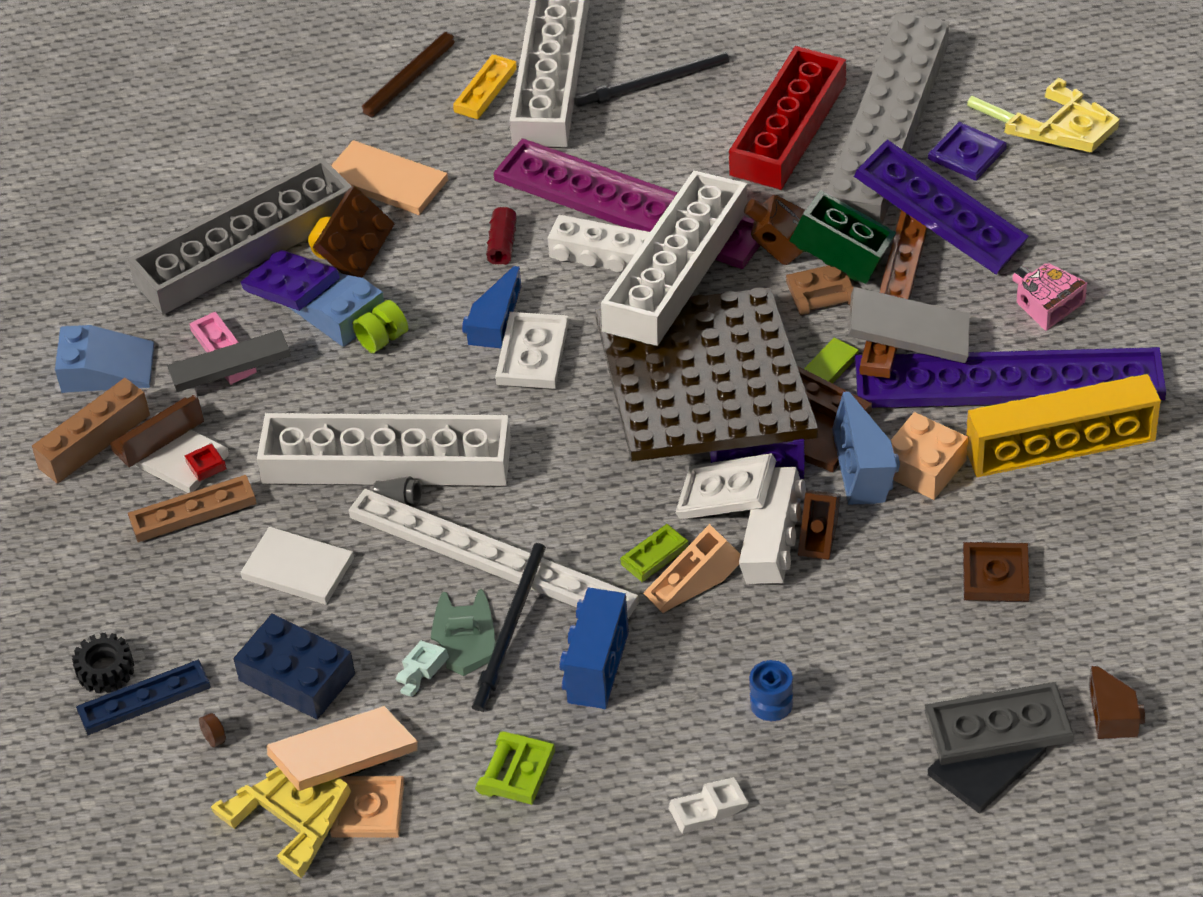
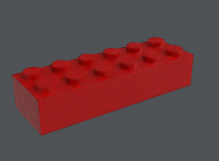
M795 46L729 149V176L782 190L846 85V59Z

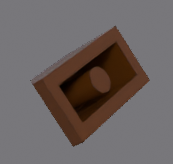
M809 490L805 493L798 556L830 559L838 523L841 494Z
M1091 666L1089 690L1097 739L1138 737L1139 726L1145 724V709L1143 704H1138L1136 691L1099 666Z

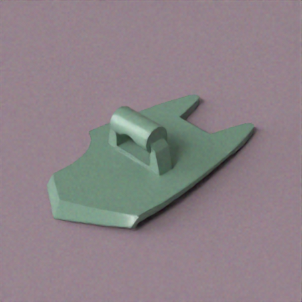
M482 589L478 590L474 603L470 606L452 607L447 593L442 592L435 611L431 639L438 642L443 648H446L449 659L446 661V668L462 676L487 664L495 647L491 611Z

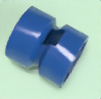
M775 660L762 661L755 665L749 677L752 712L756 717L765 721H778L787 717L793 707V676L791 670L786 664Z

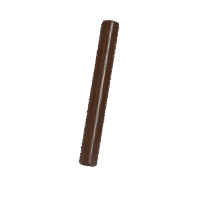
M446 31L437 37L362 105L364 115L374 117L454 45V36Z

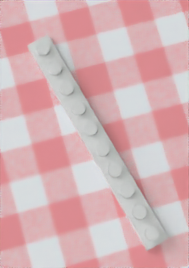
M367 489L362 491L349 508L350 518L516 584L520 582L530 555L529 552ZM544 558L540 562L531 586V590L577 607L579 599L584 600L587 587L626 593L628 619L639 604L638 595Z

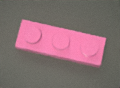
M216 311L189 323L191 332L206 352L239 343ZM252 368L225 378L231 385L257 373L256 368Z

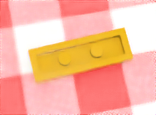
M492 54L453 103L454 112L478 120L517 70L516 61Z

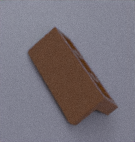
M195 395L188 399L186 397L111 442L112 451L129 468L204 422L199 399Z

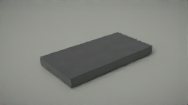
M1056 682L925 704V714L941 765L1074 741V733Z

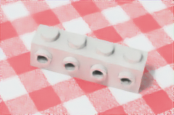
M558 215L547 238L549 257L559 261H570L589 267L596 266L610 269L614 272H623L650 232Z
M796 467L774 468L764 507L750 510L739 559V565L746 584L783 583L785 572L790 569V548L796 543L795 524L801 519L800 501L801 498H805L806 493L805 481L803 479L800 480Z

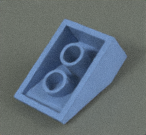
M339 273L340 278L300 311L293 308L290 309L344 347L356 338L353 330V321L367 312L372 313L374 307L384 302V297L381 290L364 278Z
M93 325L61 326L55 372L61 393L108 390L124 378L128 379L138 388H150L154 341Z
M843 392L832 431L848 505L884 503L888 492L893 489L894 474L899 472V456L894 454L891 440L850 392Z

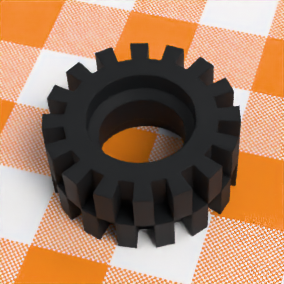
M100 633V638L96 639L95 634L89 636L91 640L89 643L85 639L81 641L82 648L76 647L74 650L75 656H72L73 667L81 686H85V689L89 692L94 687L95 693L101 694L102 688H105L106 693H110L113 686H116L117 690L122 688L121 681L129 682V674L133 675V666L135 665L128 643L126 644L124 638L120 637L118 639L117 634L113 633L107 638L106 633ZM106 657L115 659L114 663L106 668H92V665L99 659Z

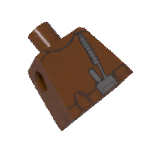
M778 195L771 196L762 204L754 198L746 204L743 212L754 220L751 231L752 238L781 264L787 265L803 253L789 240L805 209Z

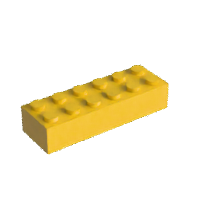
M1144 374L968 410L967 455L977 478L1156 441L1161 400L1149 375Z

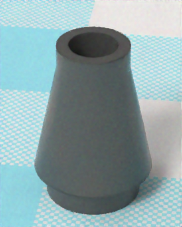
M408 476L386 481H376L373 492L411 506V504L419 503L422 488L419 480H414L413 477Z

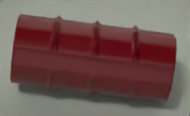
M498 207L492 212L486 253L487 260L491 264L506 265L509 264L512 258L514 236L517 230L516 212L509 207Z

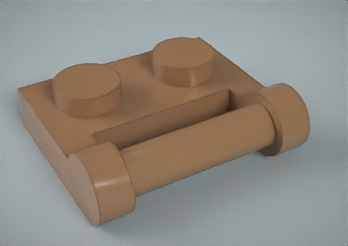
M823 266L786 275V283L800 316L809 314L810 310L846 302L850 305L854 286H852L848 275L835 267Z

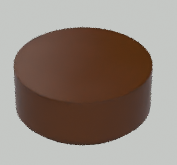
M213 713L200 717L199 725L202 734L211 747L214 748L225 743L226 734L219 718Z

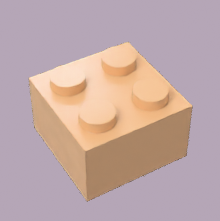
M916 412L909 417L891 439L893 452L898 454L900 461L899 472L894 474L893 480L935 500L967 460V436Z

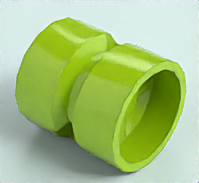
M385 300L374 307L372 313L367 312L352 323L358 341L370 353H376L387 346L389 340L394 341L409 330L406 317L401 309L391 300Z

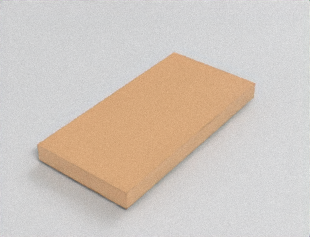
M354 140L331 165L352 187H357L366 197L417 215L423 212L448 181V173Z
M385 706L267 744V755L297 790L301 791L417 751L418 741Z

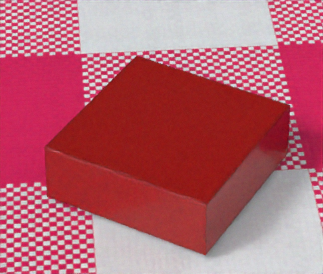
M212 443L184 455L187 465L199 482L227 469L225 461Z

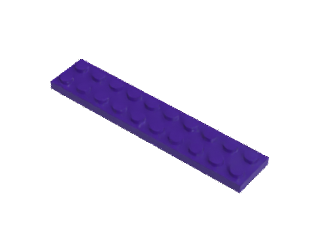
M1160 347L968 352V358L965 363L927 354H896L890 378L861 375L860 362L862 355H855L857 396L872 403V408L996 405L1144 374L1149 375L1160 400L1166 399Z

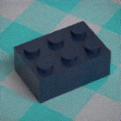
M273 613L233 658L240 682L317 720L355 675L351 651Z

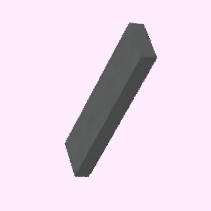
M277 330L169 364L167 367L176 392H180L290 357L291 354L282 331Z

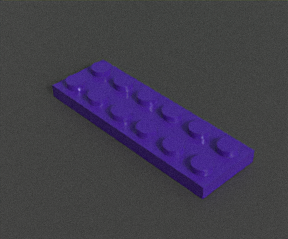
M888 139L856 170L854 175L860 182L995 275L1020 250L1029 237Z

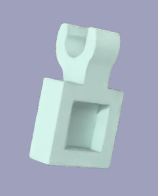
M420 641L402 661L404 670H401L395 678L397 682L405 684L400 690L401 694L410 697L414 696L420 687L421 678H432L449 659L446 648Z

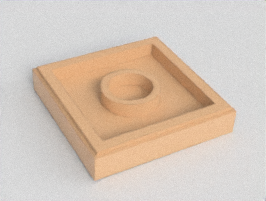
M404 776L339 777L348 784L351 793L331 827V837L399 838L405 783Z

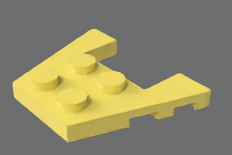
M1057 78L1046 88L1045 98L1064 106L1045 123L1017 113L1006 123L1004 133L1092 153L1118 129L1120 119L1096 102H1093L1091 105L1082 99L1083 93L1077 89H1074L1072 92L1066 88V81Z
M277 767L266 773L267 778L252 787L245 785L236 791L237 796L224 803L222 800H219L211 806L214 814L234 829L258 805H261L297 831L299 834L277 855V858L283 866L299 878H302L340 813L351 790L347 783L340 778H336L298 791Z

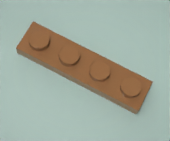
M243 475L128 512V517L137 542H141L257 503L247 475Z

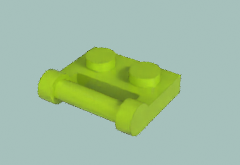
M500 732L495 742L496 750L484 776L478 779L475 789L482 795L490 797L496 795L532 805L554 756L555 745L510 732ZM516 750L504 780H498L497 778L509 751Z

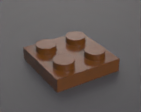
M963 542L964 600L1029 601L1028 543Z

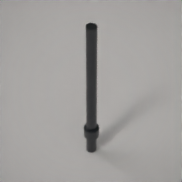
M727 52L610 87L600 86L594 88L593 92L574 97L577 108L598 102V104L608 102L610 98L728 63L729 56Z
M534 543L487 668L481 672L477 682L479 689L472 705L473 710L484 712L491 692H494L500 680L498 673L546 549L541 543Z

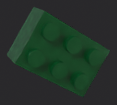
M820 190L803 213L789 242L796 245L799 250L809 252L818 257L826 265L841 270L851 279L867 284L897 232Z

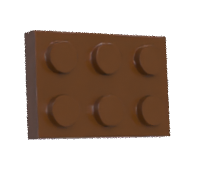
M353 186L347 190L312 248L333 267L337 268L341 274L363 278L394 227L395 222L357 187Z

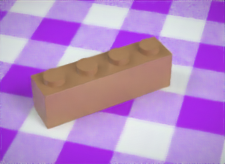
M124 378L34 443L32 450L38 469L57 484L107 448L111 442L123 436L150 416L144 391Z

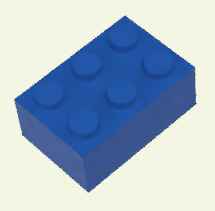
M587 587L584 600L579 599L577 603L576 625H571L569 629L568 644L570 645L568 651H563L560 658V670L564 671L562 690L566 691L567 702L570 704L606 709L629 634L626 593Z

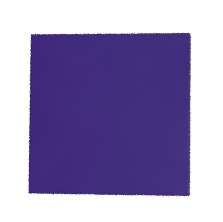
M958 122L928 153V160L977 181L1006 150L1007 143L962 122Z

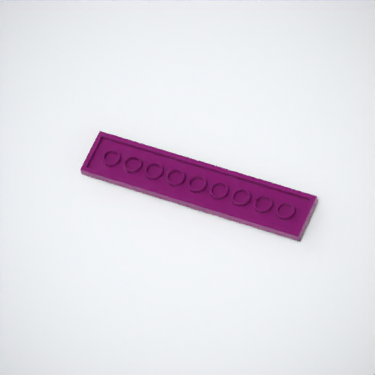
M523 138L493 172L494 181L622 227L647 232L652 231L677 195V192ZM743 216L715 260L742 270L745 268L761 246L751 236L754 222L752 218Z

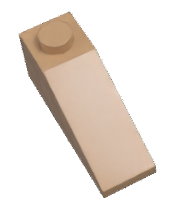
M709 524L643 594L664 613L723 582L739 565L741 554Z

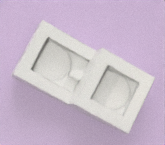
M733 777L706 783L703 785L701 793L671 799L668 809L681 833L685 834L740 812L748 806V801Z

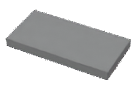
M854 287L850 300L848 336L965 363L969 350L970 314Z

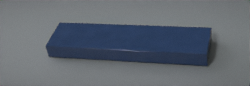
M198 659L77 705L76 709L88 736L210 689L211 686Z

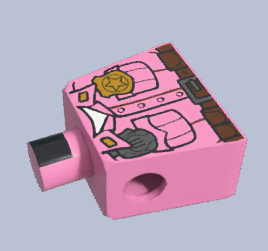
M1044 264L1034 272L1021 266L1013 275L1012 280L1018 284L1017 303L1046 331L1085 303L1087 282L1051 264Z

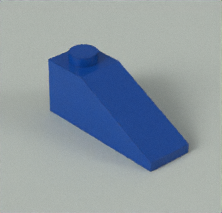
M513 266L472 304L469 316L464 317L462 331L464 334H467L468 345L502 349L509 313L514 312L522 286L520 266Z

